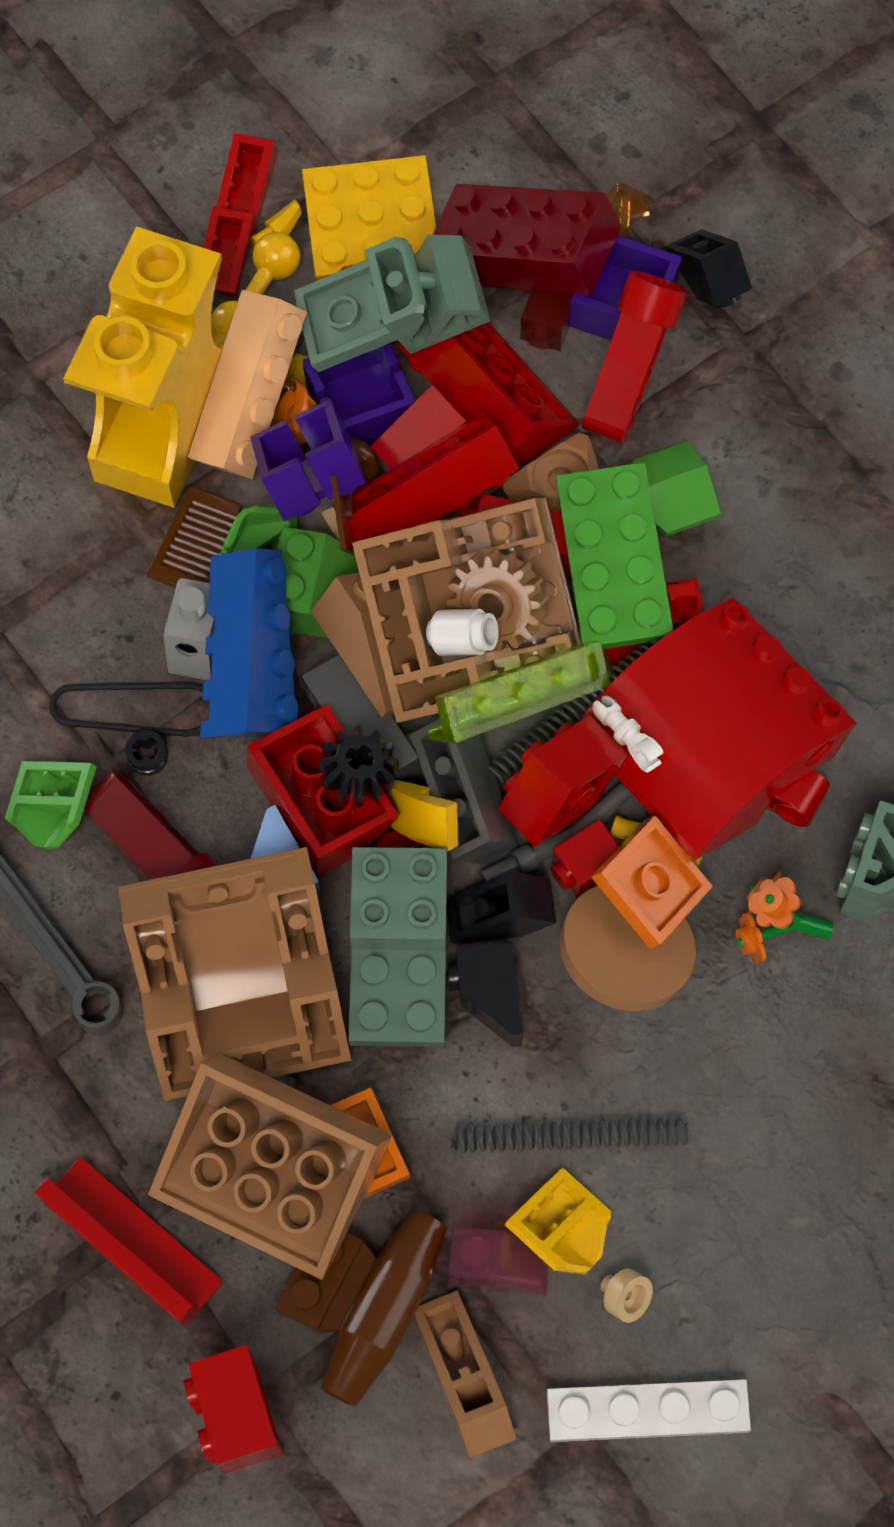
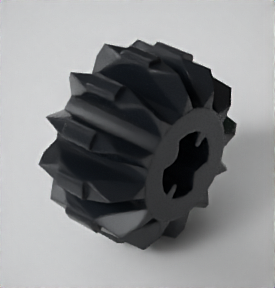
M359 725L354 728L352 737L339 730L335 735V743L326 742L323 746L322 755L325 758L319 761V773L326 776L323 783L326 791L338 789L337 800L340 804L346 801L349 796L355 797V804L358 808L364 805L365 796H368L376 803L382 800V790L391 791L395 785L393 774L398 772L399 768L397 758L391 757L394 752L392 741L379 743L380 733L378 729L373 731L368 737L362 736L363 731ZM359 764H362V765L359 767L358 770H357V769H354V768L358 767Z

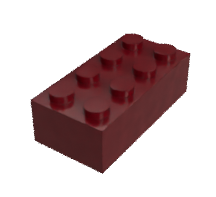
M456 184L432 235H458L463 237L471 247L481 286L592 296L622 225L603 192Z

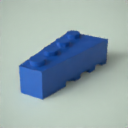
M254 548L211 556L208 614L215 620L214 630H212L209 637H206L205 654L212 658L211 680L203 681L202 698L204 701H210L209 721L201 722L200 738L267 736L297 720L299 708L294 692L293 671L295 664L290 648V613L286 603V567L283 562L282 551Z

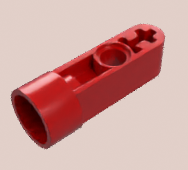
M633 270L629 272L617 305L621 315L582 422L583 429L621 444L625 442L634 423L667 329L675 328L688 293L686 289L648 273Z

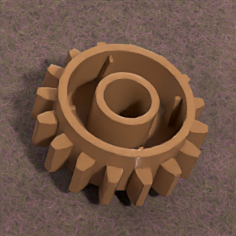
M493 549L486 556L481 551L477 552L456 569L455 573L457 576L448 583V588L455 592V594L447 600V605L458 609H482L485 613L493 614L497 620L499 630L495 648L497 651H502L509 643L514 649L518 648L526 639L529 640L540 629L538 625L547 616V612L541 609V606L548 600V595L542 593L540 584L543 582V579L535 575L531 569L532 564L530 562L524 563L517 559L514 552L507 556L501 555L498 549ZM495 596H497V597L502 601V603H500V602L495 598Z

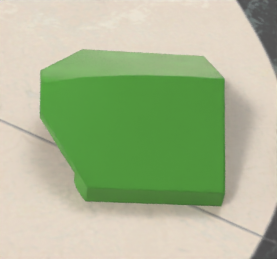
M688 441L633 460L632 464L645 462L655 524L664 536L667 537L721 517L720 507L707 465Z
M255 505L242 509L231 526L220 554L254 548L277 550L282 526L299 529L297 516L284 521L276 506Z
M22 761L5 819L15 826L36 848L58 849L80 824L97 766L92 763Z

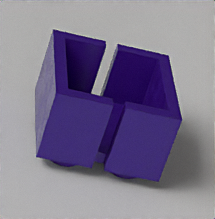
M617 236L592 296L573 294L570 305L569 326L612 340L621 315L617 305L629 272L633 270L648 273L678 285L682 257Z
M390 343L321 372H317L311 366L309 358L302 360L305 386L311 392L316 404L318 405L331 399L349 436L363 440L368 445L373 444L415 402L402 370L399 371L398 361Z
M331 399L294 416L312 450L304 454L287 420L250 437L261 480L284 521L295 516L300 517L311 513L321 504L320 499L328 497L329 500L333 499L330 475L336 474L342 497L350 495L357 487L366 483L353 442Z

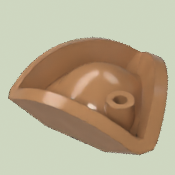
M576 433L510 475L509 479L503 484V490L508 498L512 501L521 502L533 498L547 497L549 509L561 513L556 476L598 469L590 438L585 434Z

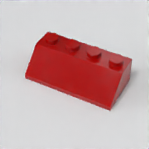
M489 322L412 354L400 342L397 344L408 357L407 362L411 368L423 374L431 385L433 384L444 392L469 420L484 413L497 426L517 465L528 464L575 431L580 425Z

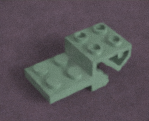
M428 235L415 256L408 240L394 237L366 249L367 260L293 291L297 307L307 311L302 329L311 366L317 372L326 370L396 340L412 354L490 322L471 247L462 236Z
M881 800L873 815L864 813L849 854L851 856L846 870L843 872L836 893L837 897L844 899L839 914L865 923L894 909V805Z
M352 847L349 1046L445 1047L447 848Z

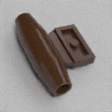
M413 1209L377 1258L363 1240L346 1233L324 1279L321 1280L295 1268L275 1309L279 1313L319 1333L339 1332L320 1388L321 1390L352 1407H356L392 1359L430 1284L447 1230L443 1223L421 1211Z

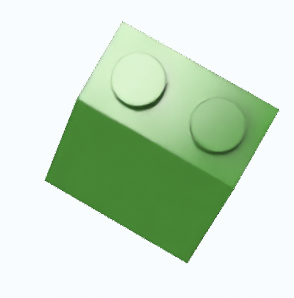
M282 526L277 550L282 551V558L286 567L285 592L287 608L290 613L289 632L328 638L311 610L336 577L359 572L355 555L341 551L339 540L327 533Z

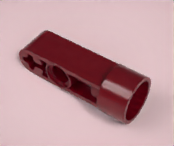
M112 768L89 792L84 810L150 880L219 866L208 853H199L126 776L116 769Z

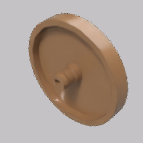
M599 886L589 889L573 903L560 930V954L568 974L588 996L611 1008L624 1011H647L668 1003L682 990L695 965V938L686 918L683 919L661 945L650 949Z

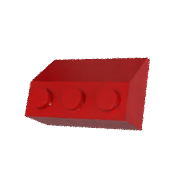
M328 704L247 745V768L270 805L277 807L299 848L307 847L311 869L317 878L351 860L352 847H368L399 817V814L383 790L382 800L378 803L365 796L364 805L358 808L355 804V797L349 796L346 801L340 804L337 800L338 789L326 791L323 783L326 776L319 773V761L325 758L322 755L323 746L326 742L335 743V735L339 730L346 733ZM359 764L358 767H356V768H354V769H357V770H358L359 767H360L362 764Z

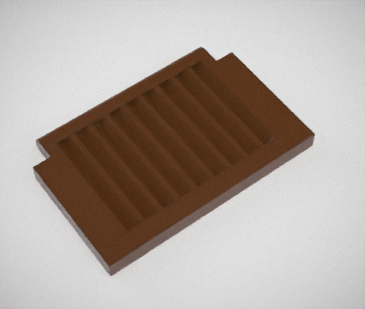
M190 486L146 573L147 578L176 588L180 578L209 583L211 556L220 554L235 518L243 509L242 505Z

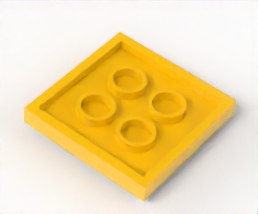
M426 155L302 169L316 281L339 272L343 266L349 267L350 265L353 266L367 260L366 249L394 237L408 240L415 256L426 237L432 235L436 228Z

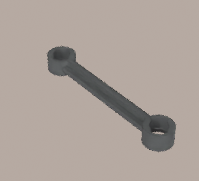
M0 853V901L73 998L72 1010L80 1026L85 1031L97 1035L112 1031L118 1026L123 1015V1006L117 992L109 984L94 980ZM94 994H105L110 1000L109 1010L104 1015L106 1020L98 1023L84 1020L82 1018L84 1014L82 1005L85 1000Z

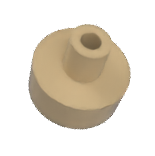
M630 1268L623 1269L614 1276L611 1274L607 1275L601 1282V1291L604 1293V1307L608 1313L623 1322L630 1323L636 1321L645 1313L651 1302L653 1294L651 1281Z

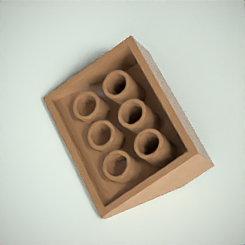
M219 1053L201 1062L148 1195L322 1280L325 1278L376 1175L392 1135Z

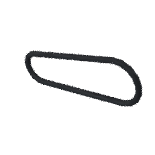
M192 682L64 685L54 692L49 702V709L54 720L67 726L127 732L151 730L160 735L197 736L200 735L201 726L192 730H179L66 719L58 714L56 702L63 693L68 691L193 689L203 693V685Z

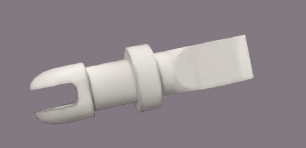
M602 696V703L597 700L593 703L592 708L595 716L603 725H608L615 732L613 737L620 745H627L634 761L644 772L648 773L662 764L660 759L657 758L664 753L660 745L650 736L640 733L641 726L634 719L628 720L614 699L609 696Z

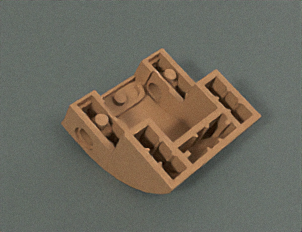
M547 497L533 498L452 520H438L352 543L396 723L482 703L495 697L575 679L589 674ZM493 549H498L501 555L507 556L514 552L517 559L524 563L530 562L532 564V571L537 577H542L543 579L540 585L542 593L548 595V600L541 606V609L547 612V616L538 625L540 629L529 640L526 639L515 649L509 643L502 651H497L494 648L491 651H486L483 655L439 656L435 653L426 638L427 624L438 610L458 609L448 606L447 600L455 594V592L448 588V583L457 576L455 571L459 566L468 561L477 552L481 551L486 556ZM495 596V598H496L500 603H502V601H501L497 596Z
M307 847L118 887L123 928L141 992L146 1035L164 1101L188 1096L201 1062L219 1053L271 1078L351 1061Z

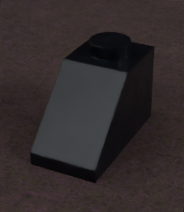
M700 229L665 246L667 252L682 257L680 274L700 301L718 308L727 307L736 303L740 299L739 295L752 289L737 241Z
M510 871L447 898L446 908L452 944L523 937L556 924L551 881L549 878Z
M513 942L456 947V962L447 963L450 991H459L460 1006L510 1046H521L522 1027Z

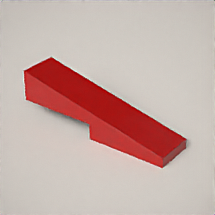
M237 133L233 134L217 206L212 207L203 248L221 253L222 256L214 293L237 297L252 245L251 237L255 235L278 155L274 140Z

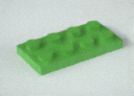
M645 462L557 475L556 485L583 652L661 640L673 631Z

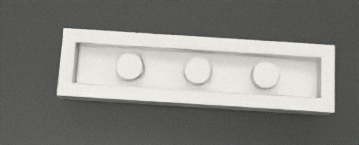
M747 1379L547 1389L550 1442L749 1433L751 1431Z

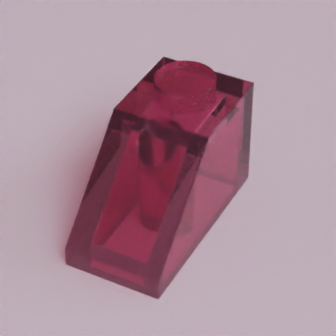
M453 1226L448 1285L546 1295L549 1265L516 1235L504 1231Z

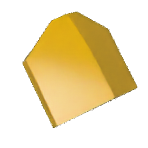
M562 1167L507 1220L505 1226L554 1271L585 1275L603 1255L611 1210Z

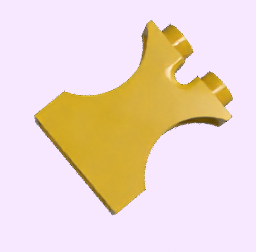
M136 226L108 285L111 299L107 316L97 315L92 318L63 377L66 384L96 393L94 428L87 455L95 482L175 508L196 462L187 457L227 335L211 330L212 302L222 260L221 253Z

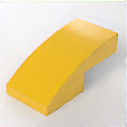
M395 780L393 789L391 791L387 790V794L399 817L390 826L401 835L432 848H447L448 852L457 847V802L430 796V787Z

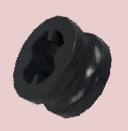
M151 730L138 731L130 736L126 743V757L134 772L144 776H151L159 773L167 764L168 752L164 739L158 733ZM153 745L156 746L154 747L156 755L154 759L144 757L141 761L137 760L140 759L138 749L141 746L147 750Z

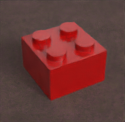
M590 715L575 725L567 722L554 733L548 742L543 743L539 740L525 751L521 757L524 765L505 784L504 790L507 794L499 805L498 810L535 847H538L584 816L597 804L629 753Z
M248 1345L188 1364L191 1378L183 1380L191 1409L195 1410L196 1415L202 1414L206 1427L197 1430L204 1457L206 1460L209 1459L211 1465L216 1463L226 1474L283 1455L257 1363Z

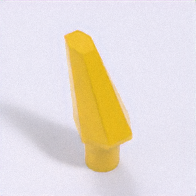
M295 199L264 222L266 228L251 237L254 246L265 234L281 232L289 235L302 214L301 208Z

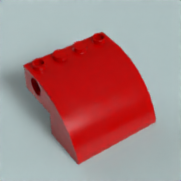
M733 597L702 612L668 633L629 665L596 699L601 703L602 696H609L614 699L621 707V712L628 720H636L641 726L640 733L653 738L662 748L664 753L657 757L662 764L647 773L634 761L627 745H621L629 754L615 776L652 816L655 815L676 842L694 861L755 826L775 793L832 760L851 730L857 724L843 709L842 705L834 700L812 678L809 671L801 667L781 646L780 642L771 636L750 615L748 609L739 604ZM592 704L579 721L590 715L614 739L613 735L615 732L608 725H603L595 716Z

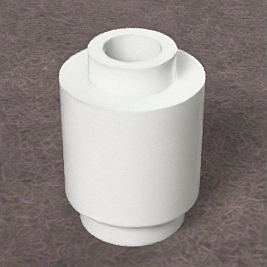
M482 609L438 610L434 613L426 628L427 641L439 656L483 655L486 651H491L495 648L499 635L495 616L491 613H485Z

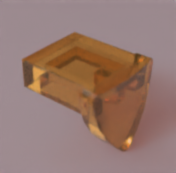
M617 183L606 195L622 225L618 236L625 238L629 234L630 218L650 215L651 202L642 192L635 188Z

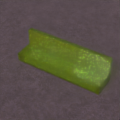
M588 641L436 696L435 700L442 727L428 731L429 738L458 743L608 687L610 681L601 642Z

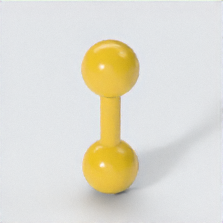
M271 232L265 234L257 241L253 249V263L257 272L245 291L263 295L272 280H284L295 273L300 263V250L294 239L285 233ZM238 301L224 302L213 311L211 315L212 331L224 335L228 334Z

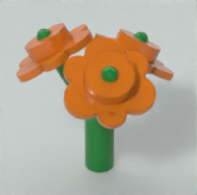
M779 871L772 879H766L762 876L757 883L750 884L749 889L751 891L746 897L749 910L739 918L740 928H737L735 931L740 951L745 956L750 954L754 964L766 961V951L762 944L765 939L794 930L828 940L833 932L832 922L796 912L801 905V899L795 894L796 885L790 878H780L782 873ZM754 913L755 915H757L756 922L761 927H769L771 924L773 925V927L759 930V928L756 927L755 921L751 914Z

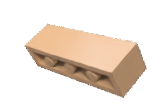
M241 290L187 458L222 471L253 479L257 461L250 437L270 427L307 311L279 298Z

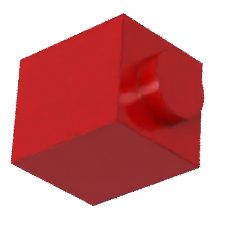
M599 819L553 848L551 873L564 891L570 888L578 899L589 889L598 886L591 876L619 848V845Z

